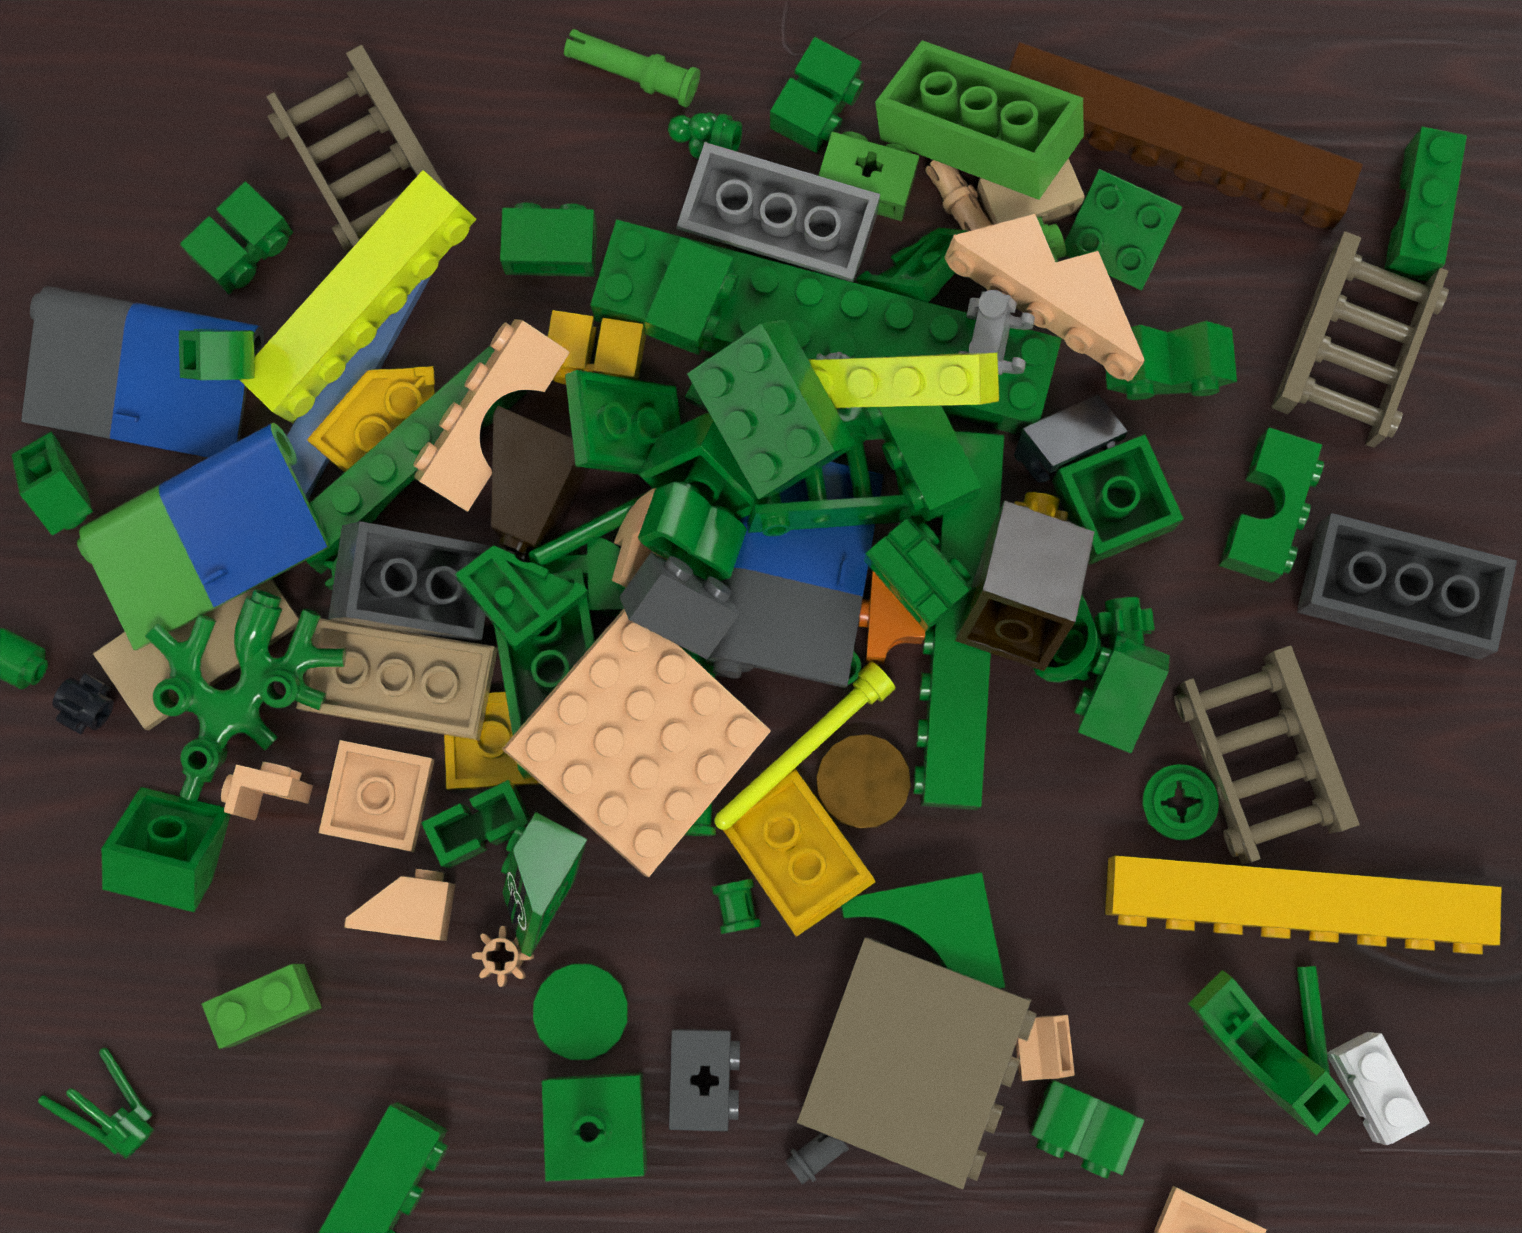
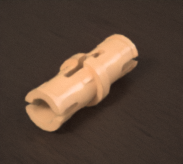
M935 160L930 163L931 166L926 167L927 175H929L944 200L942 206L948 214H953L962 230L972 231L993 225L976 199L978 197L977 191L972 185L968 186L958 169Z

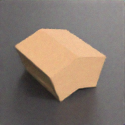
M1068 1015L1036 1017L1028 1040L1018 1038L1015 1045L1016 1057L1020 1059L1018 1066L1019 1080L1059 1079L1075 1076Z

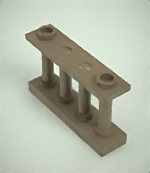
M362 45L346 53L353 67L352 70L346 73L348 76L346 79L285 111L275 93L266 96L275 111L267 117L280 139L283 140L289 136L339 222L331 228L345 252L357 244L359 238L366 234L399 196L350 223L337 201L401 167L402 171L410 167L416 177L424 170L447 191ZM355 94H358L359 97L368 94L374 104L373 107L368 109V115L306 148L295 127ZM378 130L381 134L389 130L396 142L389 146L390 152L330 185L326 183L316 164Z
M1344 231L1332 246L1271 408L1289 414L1299 402L1305 404L1307 401L1313 402L1372 425L1365 445L1374 448L1386 437L1392 438L1400 425L1403 412L1398 411L1397 408L1432 314L1438 315L1447 299L1449 289L1443 287L1448 270L1439 268L1425 285L1361 261L1362 256L1356 254L1361 237ZM1353 278L1418 302L1410 326L1347 302V296L1340 294L1345 280L1351 282ZM1339 318L1403 343L1395 366L1393 367L1331 343V337L1325 335L1330 320L1336 322ZM1322 360H1326L1388 384L1380 407H1374L1315 384L1316 379L1309 376L1314 362L1321 363Z
M1291 645L1275 650L1263 657L1265 666H1262V672L1200 693L1194 678L1184 681L1176 687L1178 695L1174 696V703L1177 713L1183 723L1189 721L1209 778L1217 790L1219 805L1228 829L1224 830L1226 845L1233 857L1239 856L1241 864L1261 859L1256 844L1318 823L1322 827L1327 826L1329 834L1360 825ZM1267 689L1271 693L1276 692L1282 710L1278 712L1279 716L1215 737L1206 710ZM1282 734H1286L1288 737L1293 736L1299 752L1295 756V761L1232 782L1222 755ZM1301 778L1305 782L1310 781L1316 799L1312 800L1311 806L1250 827L1248 826L1239 799Z

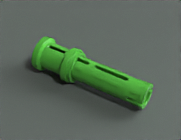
M573 29L570 32L569 36L574 38V40L572 41L567 38L564 48L565 57L574 58L638 82L645 93L650 95L655 92L677 99L678 104L685 108L692 102L700 80L699 68L691 67L688 70L667 62L665 56L661 54H652L650 57L587 35L577 29Z

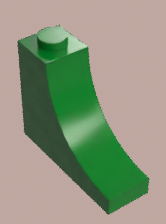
M982 872L859 895L840 906L842 919L871 918L895 924L923 941L935 954L943 967L999 989L1005 988Z

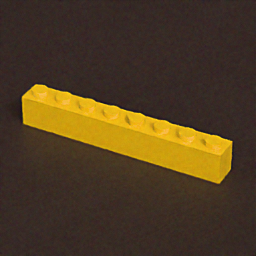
M1113 856L1108 858L1105 915L1118 916V925L1147 927V918L1166 920L1165 929L1195 931V922L1214 924L1213 933L1242 935L1243 926L1260 927L1261 937L1290 939L1291 930L1309 931V941L1338 943L1339 934L1357 935V945L1387 947V938L1405 939V949L1435 951V942L1453 943L1454 953L1483 955V946L1500 945L1501 887Z

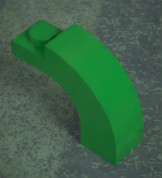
M1223 970L1188 1003L1205 1024L1203 1028L1243 1072L1281 1108L1313 1134L1317 1135L1350 1102L1349 1098L1330 1074L1293 1046L1264 1017L1233 977Z

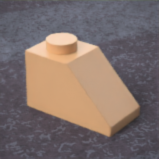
M416 869L414 878L399 877L346 917L344 928L447 941L456 884L443 882V872Z

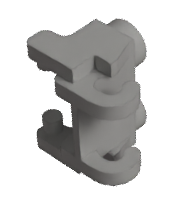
M998 290L982 291L980 298H970L966 317L976 320L969 352L959 351L958 354L998 352V375H1002V373L1021 374L1025 369V360L1019 357H1013L1012 362L1003 360L1010 328L1032 329L1035 317L1027 312H1023L1022 317L1012 316L1010 312L1015 313L1017 303L1010 295H1005Z

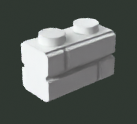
M1366 1032L1327 1052L1328 1059L1358 1115L1365 1118L1363 1124L1373 1142L1389 1145L1430 1123L1382 1033Z

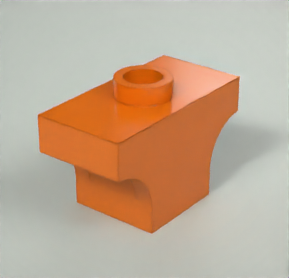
M871 571L869 600L862 599L859 627L867 628L865 663L872 661L875 664H884L886 654L894 646L903 643L922 644L925 639V630L879 577Z

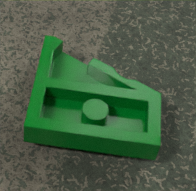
M937 228L922 237L916 244L905 247L892 255L893 267L879 275H872L865 271L856 280L858 284L929 302L955 274L944 258L953 236L968 232L969 230Z

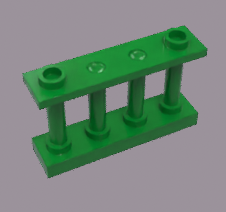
M850 407L849 409L838 408L836 410L856 443V446L846 451L854 498L828 500L821 467L805 477L809 501L782 503L780 493L766 497L767 504L754 505L747 523L748 533L763 532L766 536H780L788 533L790 530L885 523L901 524L906 518H910L916 526L926 521L921 511L913 512L906 500L903 486L907 483L900 468L895 469L899 495L873 497L863 442L865 440H885L879 426L873 429L869 425L862 407Z

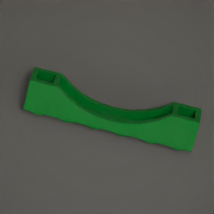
M491 346L487 347L310 503L313 513L330 545V548L306 560L318 573L322 574L328 569L324 565L325 561L334 562L338 557L342 525L358 521L372 523L386 506L415 479L414 475L418 470L413 466L415 459L426 443L435 444L444 430L439 426L443 415L453 402L460 405L469 391L464 386L468 376L479 362L484 365L487 363L494 352ZM526 390L510 392L494 402L485 414L480 430L493 423V416L497 406L507 410L510 409L527 394Z

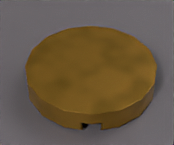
M868 734L849 736L834 744L822 758L817 774L818 796L827 813L839 823L858 829L876 828L892 820L905 805L911 787L909 767L901 752L887 740Z

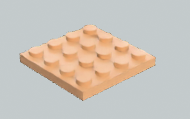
M623 609L512 736L502 750L641 874L650 877L771 730L678 644L630 621L625 609Z

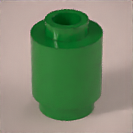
M1 628L0 679L19 689H25L30 684L36 685L43 678L48 667V661L45 660V649L5 628Z

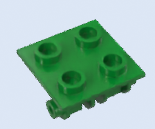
M1099 169L1066 238V256L1074 258L1098 251L1109 276L1142 291L1179 216L1182 206Z

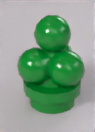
M711 112L697 113L691 119L685 115H677L670 120L668 133L678 143L689 141V152L695 159L699 160L704 142L738 152L742 139V124L739 121H734L731 115L721 113L718 116Z

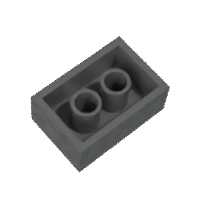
M361 521L342 525L328 619L459 641L482 640L485 613L457 581L455 574L492 546Z

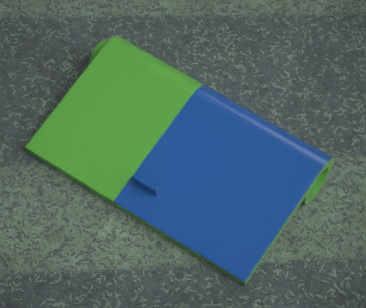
M272 423L80 527V538L77 540L79 551L89 563H92L133 650H139L151 643L145 635L156 624L159 623L168 633H171L197 619L198 614L205 615L330 548L291 466L297 463L296 453L288 437L277 424Z

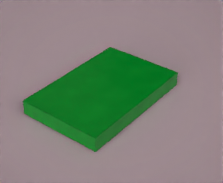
M581 370L565 374L576 467L639 474L658 436L681 425L676 386Z

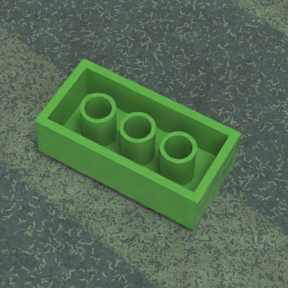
M923 40L875 102L880 140L890 144L902 145L911 152L1040 200L1084 137L1082 97Z

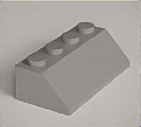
M704 142L677 223V229L853 282L864 257L878 214L880 194Z

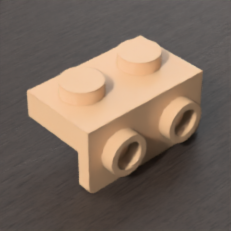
M262 762L261 770L236 765L234 774H229L224 781L221 801L226 803L224 807L225 813L256 820L263 793L308 804L313 785L300 781L302 773L291 770L289 767L269 762Z

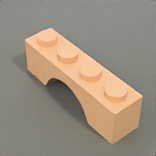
M514 319L511 326L505 322L499 328L490 344L495 349L485 365L479 362L474 367L464 385L469 389L468 393L460 405L455 402L450 405L439 423V426L444 429L434 445L430 442L425 444L413 464L418 469L414 478L467 512L492 475V469L486 462L480 446V428L488 409L499 398L517 390L545 392L570 353L523 320Z

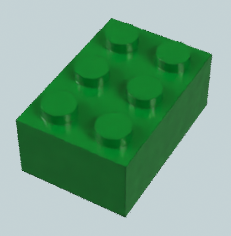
M786 320L759 324L687 373L758 500L783 492L856 446L855 441Z

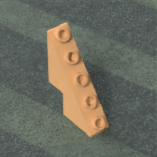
M1036 214L953 236L944 258L956 274L971 278L986 288L987 291L998 290L1005 295H1010L1017 303L1016 309L1021 312L1030 313L1035 317L1034 325L1040 328H1047L1064 339L1072 350L1081 354H1087L1102 364L1113 377L1126 381L1133 379L1145 360L1098 251L1055 262Z

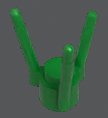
M101 1048L99 1054L130 1105L131 1112L122 1107L110 1118L74 1088L68 1089L66 1092L67 1096L103 1127L100 1129L44 1095L39 1097L38 1103L104 1144L114 1155L119 1153L127 1159L154 1132V1129L147 1123L153 1114L140 1102L109 1050Z

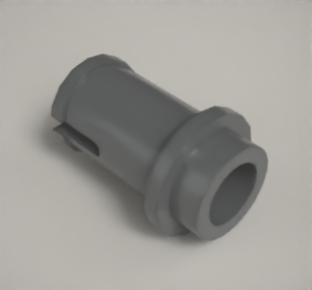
M820 1133L797 1152L794 1148L791 1149L792 1156L785 1160V1162L803 1185L809 1179L815 1182L817 1179L814 1175L842 1153H846L849 1148L845 1142Z

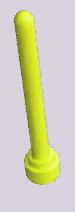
M870 661L858 673V679L853 683L854 689L719 811L714 819L715 825L721 830L729 829L867 702L869 704H873L876 700L882 702L890 695L896 687L887 674L878 665Z

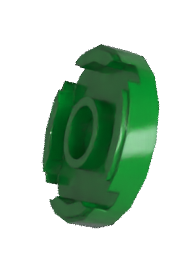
M571 964L554 971L541 984L533 1002V1022L539 1038L553 1053L570 1060H589L608 1052L621 1039L628 1023V1001L622 985L609 971L593 964Z

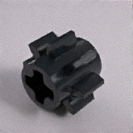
M87 673L83 674L80 681L73 677L66 679L60 685L53 698V708L60 711L55 720L80 735L83 734L86 726L92 730H98L105 724L113 710L114 701L106 696L111 687Z

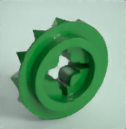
M1177 764L1167 766L1157 771L1145 785L1141 806L1144 809L1148 824L1163 837L1183 841L1198 837L1211 827L1218 813L1219 799L1213 782L1205 773L1189 765ZM1177 782L1183 797L1199 800V803L1192 804V806L1184 809L1182 823H1180V816H1177L1176 808H1168V805L1161 806V802H1165L1167 799L1175 796Z

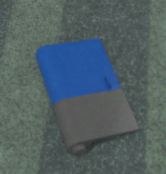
M51 286L44 287L40 294L36 293L33 296L30 305V316L34 323L21 422L208 458L240 441L247 387L240 380H193L180 378L179 330H253L255 357L264 347V331L261 326Z
M834 462L824 465L822 470L827 499L854 498L849 466ZM868 471L873 497H880L884 475ZM805 478L780 493L782 503L809 501ZM750 515L739 519L746 528ZM875 524L790 530L788 533L780 536H766L763 532L748 533L747 529L731 578L721 581L731 590L732 594L730 597L739 612V616L708 659H705V662L713 667V673L725 678H740L741 672L751 671L755 667L846 688L848 686L868 569L864 559L865 554L872 546Z

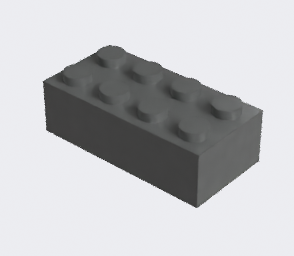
M1331 513L1317 524L1297 613L1481 659L1498 652L1517 560Z

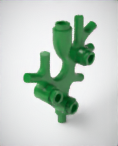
M254 589L252 596H246L234 632V649L240 665V679L234 687L227 690H218L210 686L203 678L200 668L202 656L216 623L215 619L198 614L190 637L184 642H178L159 623L145 635L165 656L170 667V676L159 682L153 691L155 707L167 716H177L184 712H193L197 715L200 723L198 737L189 742L181 752L182 773L186 775L179 794L182 798L198 801L204 783L211 782L215 771L224 764L227 758L226 744L234 735L246 733L264 751L276 741L278 737L260 718L259 708L263 701L274 708H284L297 701L311 708L321 709L327 693L306 685L303 678L304 673L308 669L318 667H345L346 652L345 648H317L312 644V637L321 617L319 613L309 609L302 610L285 655L275 658L270 655L268 645L282 612V608L279 607L281 598L272 593ZM275 681L284 684L286 688L285 695H280L275 691ZM170 689L178 694V703L173 702L169 698ZM196 751L205 754L207 758L206 764L201 763L197 759Z

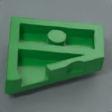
M494 545L455 574L457 581L515 651L588 596V590L584 585L578 582L573 584L549 573L548 569L535 563L520 561L514 554Z

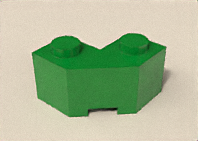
M1203 321L1170 332L1141 324L1131 327L1144 357V363L1130 381L1115 378L1106 371L1107 389L1124 393L1129 400L1148 399L1158 394L1191 393L1193 396L1217 394L1220 391V386L1237 382L1232 328L1209 321Z

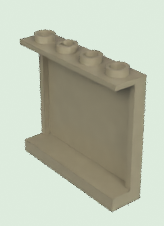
M865 937L797 1123L963 1190L968 1178L975 1181L978 1180L987 1153L978 1149L984 1132L994 1134L1004 1106L995 1103L1001 1084L1011 1088L1020 1063V1059L1012 1057L1018 1038L1028 1040L1037 1013L1028 1010L1032 1000L887 946V944L878 940Z

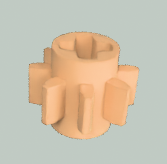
M507 926L500 927L499 938L493 939L491 936L483 933L480 935L481 940L486 946L483 952L472 954V958L483 961L485 968L479 974L481 979L489 977L492 973L498 974L499 987H504L507 983V974L513 973L519 979L526 977L520 966L523 960L534 959V955L532 954L529 957L521 952L517 937L514 940L508 939L509 930ZM505 942L506 950L514 952L515 957L514 961L506 962L504 970H501L500 962L492 960L493 951H500L502 943Z

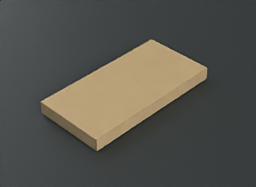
M273 579L205 614V616L216 620L200 666L202 676L210 686L215 685L240 667L234 649L235 626L246 596H252L254 589H260L281 598L279 607L282 608V612L268 647L296 628L299 616ZM196 619L169 634L178 642L188 640ZM124 632L93 653L145 730L149 731L169 717L158 711L153 703V691L159 682L170 676V667L165 656L152 643L139 650H133ZM170 689L169 698L173 702L178 703V694Z
M320 618L312 637V644L317 648H345V667L308 669L303 676L306 685L325 692L327 695L320 710L297 702L296 709L480 741L498 651L496 647Z

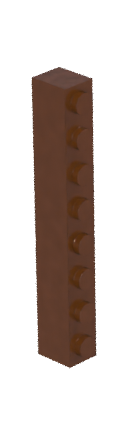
M1021 42L1017 46L1008 70L1082 97L1084 137L1082 139L1088 140L1089 144L1094 148L1106 152L1116 150L1130 155L1132 160L1143 166L1154 167L1158 165L1174 171L1178 178L1185 181H1202L1216 186L1219 192L1230 197L1244 196L1258 201L1263 208L1272 212L1280 213L1286 211L1302 217L1305 223L1314 227H1336L1346 214L1363 166L1362 163Z

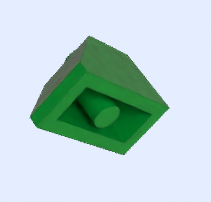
M52 431L12 454L19 493L52 536L63 529L69 530L77 527L86 519L87 515L93 512L85 486Z

